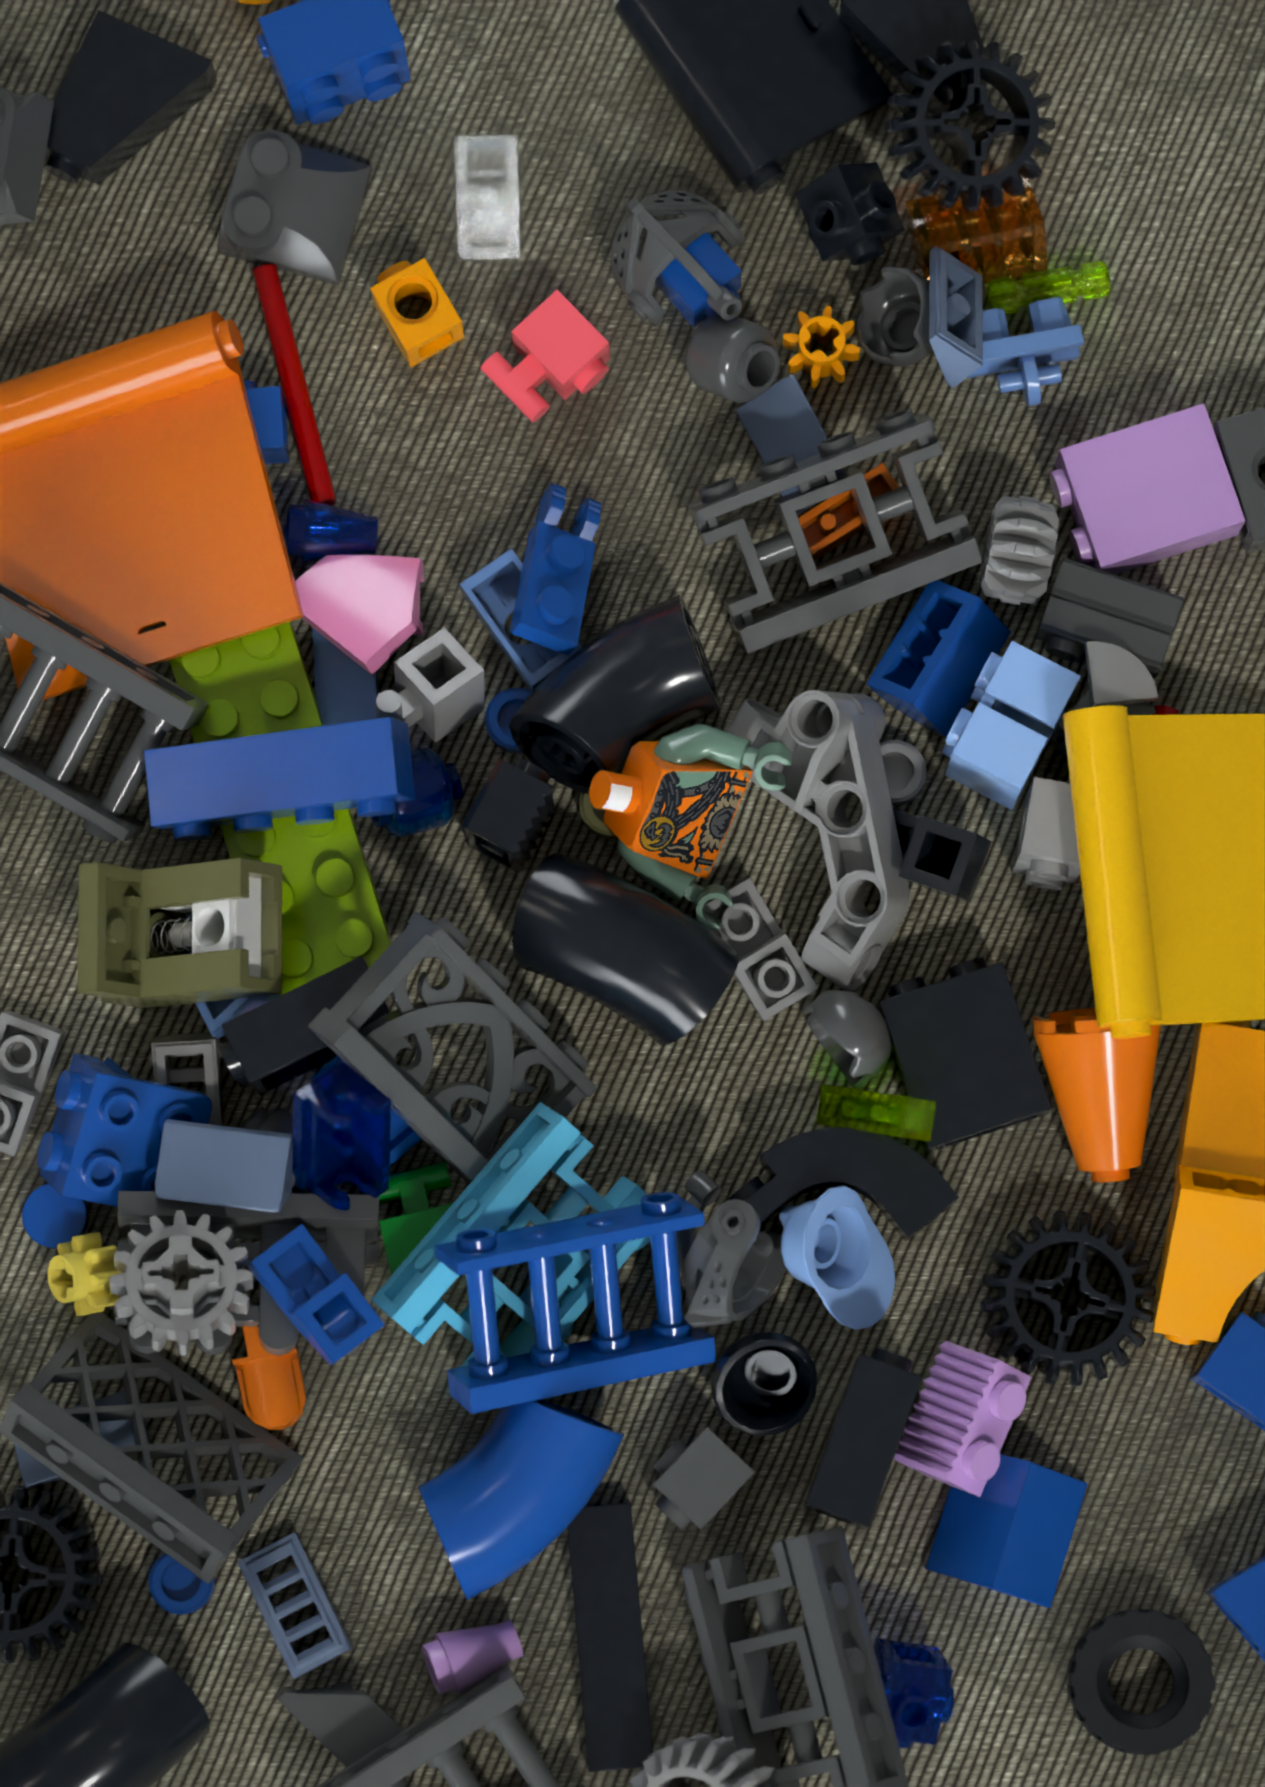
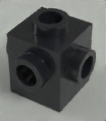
M877 162L836 165L795 193L808 224L810 238L817 247L822 261L849 259L853 266L865 264L883 255L886 252L884 244L905 231L896 209L895 197L886 185Z

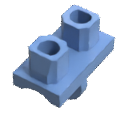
M1061 297L1039 300L1029 304L1027 312L1032 333L1009 336L1004 309L983 310V366L968 378L1019 370L997 375L999 392L1005 393L1022 390L1027 407L1041 404L1040 386L1061 383L1062 375L1059 364L1038 368L1037 366L1079 359V346L1084 344L1081 325L1071 326L1070 317Z

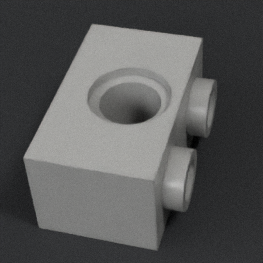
M1034 777L1026 794L1012 873L1026 875L1024 883L1027 885L1048 890H1062L1063 882L1075 884L1080 874L1070 783Z

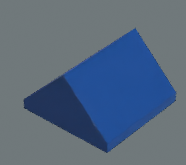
M1000 1454L998 1470L991 1479L987 1480L980 1497L950 1486L925 1569L1051 1608L1088 1483L1029 1461Z

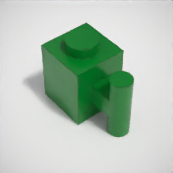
M446 1161L371 1179L373 1194L379 1195V1204L401 1199L404 1209V1215L379 1220L391 1275L453 1204L450 1203L431 1208L427 1192L452 1187Z

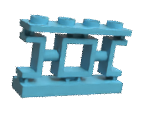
M539 1102L373 1296L371 1301L423 1345L444 1321L473 1345L469 1305L458 1315L440 1299L459 1275H456L436 1258L435 1245L456 1241L457 1234L472 1229H489L498 1233L523 1228L528 1222L532 1225L578 1217L587 1205L597 1213L641 1204V1198L646 1195V1192L622 1175L604 1198L600 1196L573 1171L594 1145L580 1135L581 1132L563 1116ZM550 1170L568 1188L550 1210L543 1215L525 1198ZM650 1237L615 1244L618 1270L634 1251L640 1250L651 1241ZM590 1249L554 1256L562 1342H565L570 1336L574 1327V1321L594 1300ZM493 1275L496 1312L505 1304L523 1319L501 1344L500 1354L511 1357L530 1353V1347L536 1344L530 1285L518 1297ZM474 1351L460 1367L468 1366V1361L474 1357Z

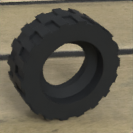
M1121 1610L1109 1614V1616L1102 1620H1098L1089 1627L1088 1632L1083 1637H1080L1074 1647L1073 1657L1069 1660L1068 1697L1071 1698L1074 1707L1073 1711L1077 1719L1081 1721L1087 1729L1086 1731L1095 1739L1110 1748L1124 1753L1155 1755L1179 1747L1183 1744V1741L1191 1735L1194 1736L1202 1727L1200 1724L1204 1717L1209 1715L1213 1705L1211 1697L1212 1692L1215 1691L1216 1678H1213L1211 1666L1214 1665L1210 1654L1206 1652L1202 1645L1203 1641L1196 1632L1191 1631L1185 1625L1186 1623L1157 1610ZM1139 1648L1154 1651L1163 1657L1173 1675V1689L1168 1701L1157 1711L1144 1715L1133 1714L1122 1709L1111 1696L1108 1685L1109 1672L1115 1660L1123 1653Z

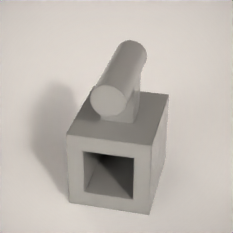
M442 628L394 662L395 691H382L376 698L377 718L392 717L408 723V728L417 723L436 743L485 709L484 669L445 628Z

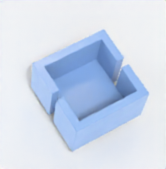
M1011 641L1003 657L991 652L971 695V699L979 702L975 711L972 713L962 708L946 737V744L941 754L950 758L945 776L1013 810L1039 761L1038 757L1042 749L1045 750L1065 712L1081 676L1014 641Z

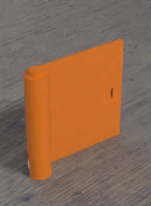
M211 311L0 382V582L146 667L304 617L238 357L244 354L243 341L238 327L232 319L224 321L217 311ZM162 623H166V625H163V626H160V627L151 629V630H149V631L143 633V631H144L145 629H147V628H150V627H153V626H156V625H159V624H162ZM13 633L11 638L5 637L17 688L19 689L35 659V656L31 653L34 644ZM67 665L65 670L58 669L42 701L87 687L86 681L89 676L70 665Z

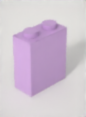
M1204 403L1059 450L1055 462L1057 470L1049 472L1052 490L1059 507H1070L1077 529L1070 530V540L1078 563L1090 564L1091 567L1115 575L1237 536L1245 523L1242 509Z

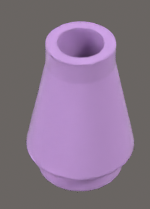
M510 1619L493 1625L435 1633L434 1641L422 1645V1653L429 1675L439 1695L451 1690L456 1695H459L508 1662L523 1657L519 1636Z

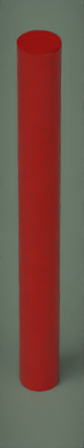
M275 264L262 265L253 269L252 272L313 508L327 507L336 503L337 500L278 269Z

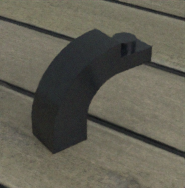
M836 1127L801 1133L774 1145L762 1153L759 1161L772 1176V1179L764 1185L760 1178L756 1176L729 1197L728 1201L738 1199L752 1205L759 1215L761 1225L789 1202L806 1192L843 1185L855 1190L858 1194L871 1201L906 1242L952 1206L959 1196L931 1163L907 1145L873 1131Z

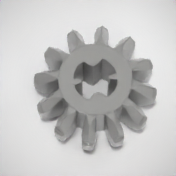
M1021 495L1018 498L1002 496L995 504L984 544V562L981 563L980 582L985 596L998 598L1000 602L1020 605V602L1036 605L1047 591L1048 579L1051 576L1058 537L1059 519L1053 504L1038 502V498Z

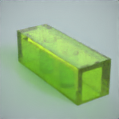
M822 1084L816 1124L852 1128V1130L930 1142L937 1101Z

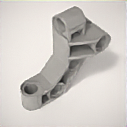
M821 690L805 691L791 701L783 716L762 703L747 698L742 703L726 732L751 740L750 747L756 749L769 742H780L787 746L792 755L791 765H784L778 761H770L764 765L768 770L778 771L787 777L786 786L783 789L772 791L761 787L755 778V769L751 767L749 768L753 773L750 780L819 828L831 894L818 914L820 919L809 935L800 958L843 990L855 992L866 982L876 968L883 950L904 918L910 904L908 881L898 876L903 863V857L879 744L885 728L884 712L881 705L874 698L858 693ZM853 793L860 798L863 810L860 820L854 826L848 821L845 814L847 800ZM870 882H873L878 887L881 894V903L874 914H871L866 909L863 902L865 888Z

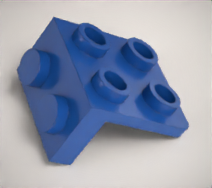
M74 1053L69 1070H64L57 1082L55 1104L58 1110L52 1131H47L43 1135L39 1145L37 1156L38 1167L40 1168L39 1175L61 1196L118 1207V1191H155L163 1126L166 1119L208 1124L213 1108L212 1101L208 1096L199 1091L118 1075L99 1058Z

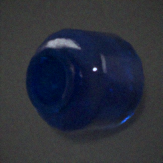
M420 748L411 751L416 800L396 802V813L370 817L377 828L384 826L393 836L405 837L443 827L451 821L454 812V801L462 798L460 776L453 763L444 764L440 756L430 748Z

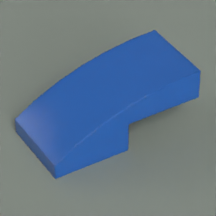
M303 1224L299 1225L246 1265L288 1319L330 1365L336 1363L385 1325L346 1272L343 1275L339 1274Z

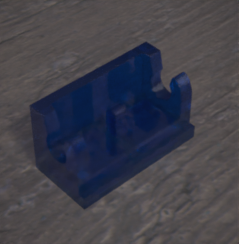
M342 1061L293 1093V1175L295 1185L302 1190L307 1187L328 1205L347 1211L350 1209V1197L346 1192L336 1188L338 1184L342 1182L355 1183L360 1188V1191L374 1198H377L389 1189L391 1099L382 1094Z

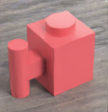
M557 289L511 331L513 348L524 359L516 367H513L499 352H495L480 368L510 401L534 423L550 407L548 402L535 389L542 382L546 381L564 401L577 389L582 394L587 393L602 380L609 370V367L605 364L610 359L609 342Z

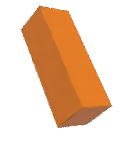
M883 463L864 475L872 498L900 488ZM851 490L826 499L798 518L814 561L864 529Z

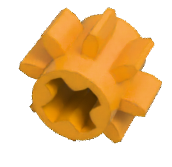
M831 306L825 307L822 316L811 319L803 311L798 312L799 335L794 333L783 334L782 346L788 350L797 351V354L788 362L787 371L789 374H792L802 369L810 376L811 388L815 389L820 382V378H826L831 375L836 381L843 383L845 381L843 360L858 361L860 355L859 347L845 343L854 332V321H846L840 325L839 322L832 318ZM816 338L822 345L832 341L831 355L826 356L821 350L810 353L811 340Z

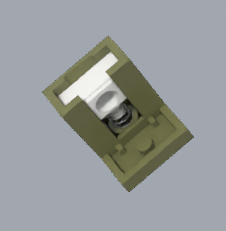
M245 858L145 870L101 862L79 864V892L77 897L78 994L101 997V1002L139 1008L282 994V865Z

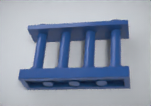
M658 1192L643 1196L641 1204L498 1233L489 1229H472L457 1234L456 1241L435 1245L436 1258L456 1275L466 1274L474 1357L468 1361V1366L447 1370L449 1395L468 1412L474 1414L716 1362L714 1337L701 1327L693 1328L683 1318L676 1231L705 1226L704 1213L676 1193ZM650 1237L657 1319L652 1321V1327L629 1332L623 1329L615 1244ZM590 1249L597 1331L592 1333L591 1340L567 1344L562 1342L554 1256ZM528 1261L536 1344L530 1347V1353L506 1357L500 1354L492 1269Z

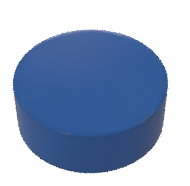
M509 688L503 690L490 701L486 709L485 725L491 741L505 752L513 754L522 753L512 739L509 723L513 715L531 695L532 691L528 689Z
M46 1184L34 1190L25 1201L22 1221L27 1234L36 1243L47 1248L57 1249L58 1244L70 1242L73 1236L85 1233L89 1223V1211L85 1200L61 1196L50 1184Z
M164 1553L153 1564L148 1584L151 1596L159 1607L173 1614H190L200 1610L209 1602L215 1590L216 1578L214 1577L208 1584Z

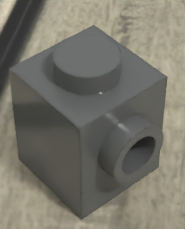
M706 1427L690 1446L686 1445L679 1438L655 1463L653 1467L662 1476L653 1485L663 1495L654 1504L682 1531L690 1522L699 1530H702L755 1472Z

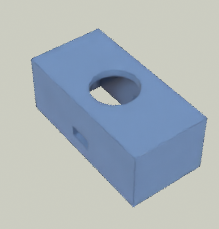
M511 548L460 583V589L464 599L528 689L533 692L558 666L580 650L582 646L578 642L577 647L567 656L534 642L521 645L514 643L508 638L505 633V622L508 616L514 612L523 566Z

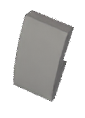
M746 876L726 888L730 891L733 898L734 908L727 906L722 900L711 899L704 904L703 909L721 920L722 928L712 931L738 952V965L733 976L761 1020L766 1021L815 991L818 987L788 936L779 928L752 880ZM695 907V908H693L692 910L694 911V913H695V915H696V907Z
M5 1010L0 1015V1152L15 1157L21 1148L37 1111L66 1031L10 1010Z

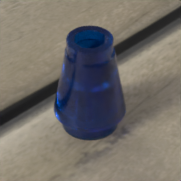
M307 499L304 500V505H288L285 535L288 555L301 556V562L321 560L326 555L375 554L378 534L377 516H366L363 513Z

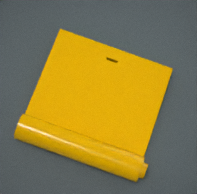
M1114 705L1088 707L1066 712L1063 714L1097 1026L1110 1028L1112 1039H1124L1150 1035V1026L1265 1020V714L1128 715L1127 707Z

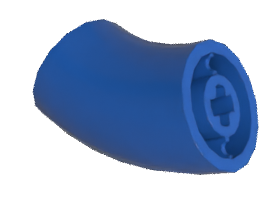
M543 1399L502 1407L489 1429L469 1452L440 1475L418 1486L467 1600L506 1580L534 1560L565 1531L588 1503L608 1472L625 1434L585 1415Z

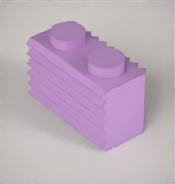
M945 1341L940 1344L941 1353L934 1356L936 1365L929 1368L931 1377L924 1380L925 1389L919 1392L920 1401L914 1404L915 1413L909 1416L910 1425L904 1428L905 1436L899 1441L900 1448L896 1450L894 1460L929 1478L980 1497L987 1480L991 1479L998 1470L1000 1450L1013 1420L1022 1413L1025 1407L1026 1389L1032 1377L1001 1360Z

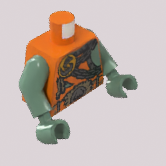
M695 724L664 736L660 741H639L631 747L621 773L602 770L594 775L589 788V798L593 807L605 810L604 824L618 837L617 850L643 881L678 903H681L684 898L696 906V916L699 922L709 929L716 930L722 928V922L715 915L707 913L703 909L704 904L711 899H719L727 906L734 908L733 898L730 891L722 885L709 884L701 887L695 883L697 877L705 879L709 877L753 773L749 767L755 769V778L761 787L767 790L778 791L786 786L787 777L778 771L768 770L764 765L770 761L791 765L792 755L787 746L780 742H769L756 749L750 747L751 740L708 725Z

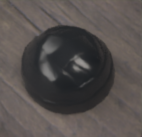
M774 1332L750 1334L731 1343L719 1357L712 1378V1397L718 1412L728 1424L747 1434L757 1436L779 1434L795 1426L808 1413L816 1396V1367L806 1348L795 1339Z

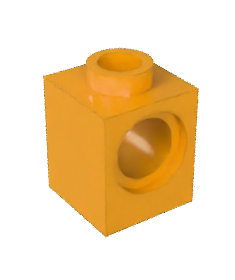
M425 258L412 265L408 260L390 266L377 277L378 284L370 288L374 306L410 368L465 338L462 321ZM410 297H422L432 304L428 313L418 319H407L398 313L400 304Z

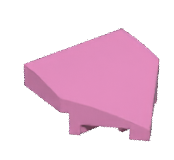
M326 555L295 581L304 615L301 619L371 675L412 634L414 636L423 635V624L420 620V582H424V563L421 558L383 555Z

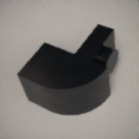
M893 809L903 857V863L898 876L928 890L971 902L992 841L976 833L921 815L917 817Z

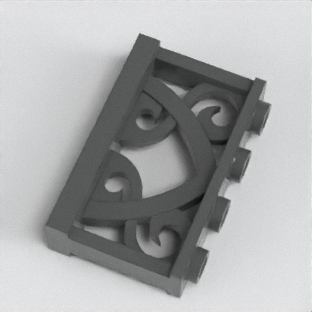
M415 912L407 921L409 925L337 1004L331 1010L324 1007L308 1027L469 1185L539 1102L566 1118L585 1096L590 1098L598 1088L583 1073L589 1065L588 1061L565 1040L560 1039L554 1044L544 1033L550 1026L549 1021L526 1000L521 999L515 1004L504 991L511 984L509 980L486 959L481 958L476 964L464 952L471 942L456 926L444 917L433 923ZM429 957L438 958L445 969L443 981L439 985L431 987L428 983V975L422 972L417 983L418 995L422 1002L411 1004L406 990L408 974L422 959ZM466 982L482 999L459 997L464 983ZM391 995L397 1010L378 1018L360 1031H357L384 1000ZM458 1023L483 1025L487 1049L484 1087L482 1088L470 1082H452L434 1089L424 1098L419 1091L425 1085L433 1065V1046L426 1028ZM512 1030L528 1046L514 1051ZM412 1034L416 1044V1058L410 1065L400 1067L396 1064V1055L403 1048L412 1049L408 1040L404 1038V1036ZM533 1064H541L546 1067L549 1074V1087L532 1105L517 1106L509 1103L511 1090L525 1094L538 1088L535 1084H527L525 1082V1072L528 1067ZM468 1097L480 1101L477 1110L465 1103L466 1113L464 1117L457 1121L452 1120L450 1109L458 1098ZM506 1115L516 1120L517 1122L487 1154L500 1129L504 1116Z

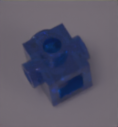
M876 1638L874 1651L899 1748H910L914 1742L936 1745L941 1723L946 1724L950 1720L953 1711L954 1689L950 1684L953 1669L938 1647Z

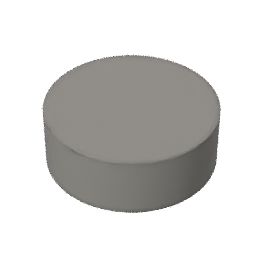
M889 740L880 743L892 806L904 805L912 801L920 793L926 778L925 761L921 753L907 742Z

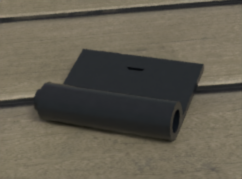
M619 0L615 6L616 13L739 193L751 189L754 195H759L768 191L784 178L786 173L782 167L789 160L793 152L888 104L889 97L893 95L828 0Z

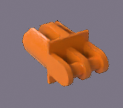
M242 1326L248 1357L233 1359L232 1363L236 1369L244 1411L256 1425L267 1430H284L291 1427L301 1418L306 1405V1390L299 1358L300 1351L295 1347L291 1352L284 1355L270 1354L260 1344L259 1327Z

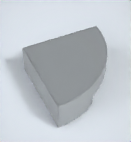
M1086 641L1084 647L1092 707L1118 706L1157 700L1158 693L1155 682L1146 666L1134 654L1112 643Z

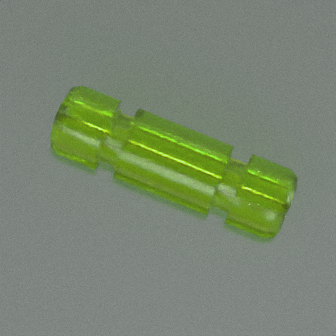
M1103 261L1080 264L1081 268L1073 271L1071 266L1022 274V279L1014 281L1013 276L992 279L987 287L990 309H1004L1005 314L1017 313L1019 306H1025L1027 310L1029 304L1050 298L1061 297L1063 303L1068 304L1076 302L1077 296L1082 295L1085 301L1106 297L1111 290L1108 267Z

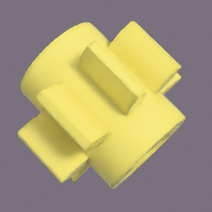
M100 1232L73 1236L70 1242L58 1244L59 1255L51 1259L47 1272L48 1283L53 1296L61 1303L74 1302L76 1316L103 1312L105 1307L114 1305L119 1297L111 1293L109 1277L122 1274L114 1267L113 1257L117 1251V1246H102Z

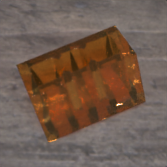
M1021 177L1024 182L1025 192L1017 197H1012L1003 190V204L992 209L981 198L978 210L965 212L961 204L960 195L954 206L948 209L940 207V194L906 201L909 228L919 274L929 280L930 250L935 246L943 249L982 275V284L1048 271L1045 224L1029 179Z

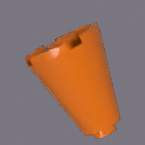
M1095 1007L1048 1013V1019L1039 1016L1033 1017V1034L1077 1170L1091 1172L1092 1182H1117L1130 1179L1129 1169L1142 1165L1161 1025L1150 1026L1151 1034L1147 1036L1112 1039L1110 1028L1097 1026Z

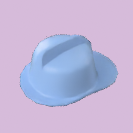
M842 1185L829 1188L818 1199L783 1208L779 1213V1218L784 1228L781 1237V1255L783 1264L790 1275L813 1287L829 1313L843 1326L858 1330L870 1328L881 1320L893 1298L895 1287L894 1261L887 1243L868 1214L866 1206L858 1193Z

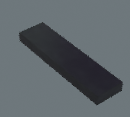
M631 1503L584 1507L567 1528L589 1772L641 1768L644 1767L643 1761L647 1760L648 1756L653 1753Z

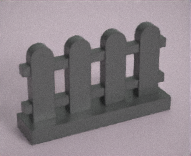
M118 1191L117 1216L119 1237H128L127 1234L131 1230H135L146 1237L151 1234L150 1217L156 1215L164 1226L167 1227L174 1225L176 1210H183L187 1225L196 1226L200 1217L203 1214L210 1215V1232L213 1234L229 1226L233 1230V1242L229 1250L237 1247H246L248 1263L303 1224L314 1240H326V1243H317L340 1275L346 1272L363 1296L365 1293V1265H378V1244H365V1241H377L379 1195L292 1193L281 1211L267 1212L161 1199L155 1197V1191ZM235 1239H261V1243L235 1242ZM117 1241V1251L132 1253L128 1241ZM193 1247L206 1260H216L206 1251ZM168 1248L159 1251L147 1262H155ZM261 1284L260 1306H250L247 1314L231 1312L236 1326L259 1327L260 1344L268 1353L284 1355L295 1348L298 1342V1329ZM208 1303L194 1318L207 1313L217 1303ZM147 1305L154 1313L170 1319V1316L158 1305ZM372 1307L377 1314V1307ZM115 1314V1325H128V1339L135 1350L145 1354L157 1352L153 1350L151 1332L147 1331L137 1339L130 1336L129 1324L134 1315L118 1319ZM217 1328L213 1331L214 1348L207 1350L199 1339H194L202 1352L219 1354L231 1345L233 1335L225 1334ZM363 1342L359 1344L357 1347H355L353 1350H351L349 1353H347L345 1356H349L356 1353L362 1346Z

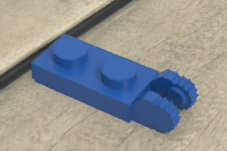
M551 483L550 486L548 485L539 503L535 526L528 534L510 632L569 656L578 645L596 543L592 542L599 526L602 505L601 502L586 497L575 513L574 526L571 533L557 528V525L564 511L567 491L566 488Z

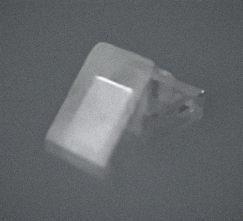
M454 136L458 259L521 258L518 136Z

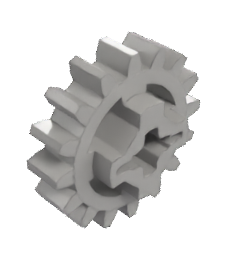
M176 1210L174 1225L167 1227L154 1215L150 1217L151 1234L145 1237L135 1230H131L127 1234L128 1244L132 1253L116 1251L114 1254V1267L122 1273L109 1277L111 1293L122 1296L114 1303L115 1314L118 1319L134 1315L129 1324L130 1336L137 1339L147 1331L151 1332L154 1351L160 1352L167 1340L177 1341V1349L180 1356L187 1355L190 1340L199 1339L201 1344L207 1350L214 1348V1330L218 1328L230 1336L236 1332V1323L231 1312L247 1314L249 1311V1298L241 1293L253 1289V1272L241 1269L248 1263V1251L246 1247H237L229 1250L233 1242V1230L227 1226L218 1233L213 1234L210 1232V1215L203 1214L196 1226L187 1225L183 1210ZM193 1247L206 1251L216 1260H206ZM168 1248L155 1262H147L153 1255ZM188 1275L187 1290H175V1276ZM208 1303H217L207 1313L194 1318ZM147 1305H158L170 1316V1319L154 1313Z

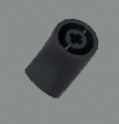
M680 595L675 596L613 626L584 645L558 666L531 693L513 715L509 728L512 739L533 764L549 773L551 778L558 783L575 791L589 794L590 784L594 775L602 770L621 773L631 747L639 741H660L662 737L673 733L688 723L721 709L718 690L706 653L683 598Z
M553 853L542 860L531 875L522 893L514 919L512 944L514 958L520 968L545 976L595 1000L638 1027L660 1045L671 1044L682 1038L703 1020L727 989L738 965L739 954L734 947L678 907L625 878L564 854Z
M125 1642L119 1645L100 1665L61 1699L13 1735L0 1742V1787H151L210 1731V1720L204 1706L192 1689L173 1669L141 1646Z

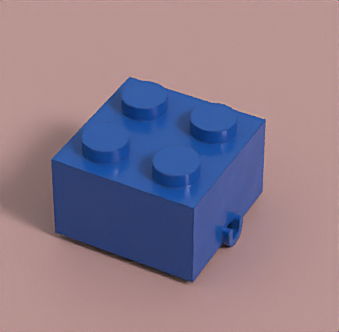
M303 0L258 18L262 33L255 35L263 57H268L296 125L308 120L311 124H321L330 121L343 113L344 106L364 98L371 102L386 99L400 91L402 83L411 80L404 39L392 13L390 0Z

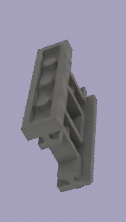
M912 409L897 411L877 420L878 430L855 439L853 432L841 433L817 444L819 453L798 462L795 461L792 454L782 456L760 465L757 468L760 474L759 477L736 485L733 477L726 478L698 490L701 499L687 506L691 517L697 525L701 542L707 546L733 536L752 589L723 600L726 610L732 621L730 623L738 645L747 654L984 562L977 540L971 536L967 525L969 523L965 513L956 509L933 518L914 465L944 454L940 442L936 439L934 433L936 428L932 418L924 414L914 416ZM914 440L915 445L891 454L903 485L900 488L872 498L861 470L854 468L839 475L835 474V471L910 441ZM797 487L798 491L774 499L785 530L782 534L753 544L745 520L741 515L736 514L717 522V516L789 488ZM851 490L870 543L815 564L796 511ZM912 510L921 537L929 541L948 534L947 538L869 568L868 564L892 555L881 522ZM795 557L803 582L809 587L829 579L831 583L757 612L751 613L750 611L774 601L762 568L787 558Z
M843 1525L771 1543L779 1576L750 1584L741 1552L683 1566L685 1598L693 1614L702 1650L701 1662L709 1678L718 1714L717 1726L721 1737H734L737 1751L743 1748H756L755 1766L758 1769L763 1766L774 1767L768 1780L772 1787H800V1778L827 1772L830 1774L833 1787L909 1786ZM797 1585L806 1624L790 1628L780 1589ZM755 1596L764 1635L749 1638L739 1600ZM796 1641L812 1705L781 1712L766 1648ZM830 1716L839 1754L822 1757L813 1720ZM788 1726L797 1763L781 1767L772 1729Z

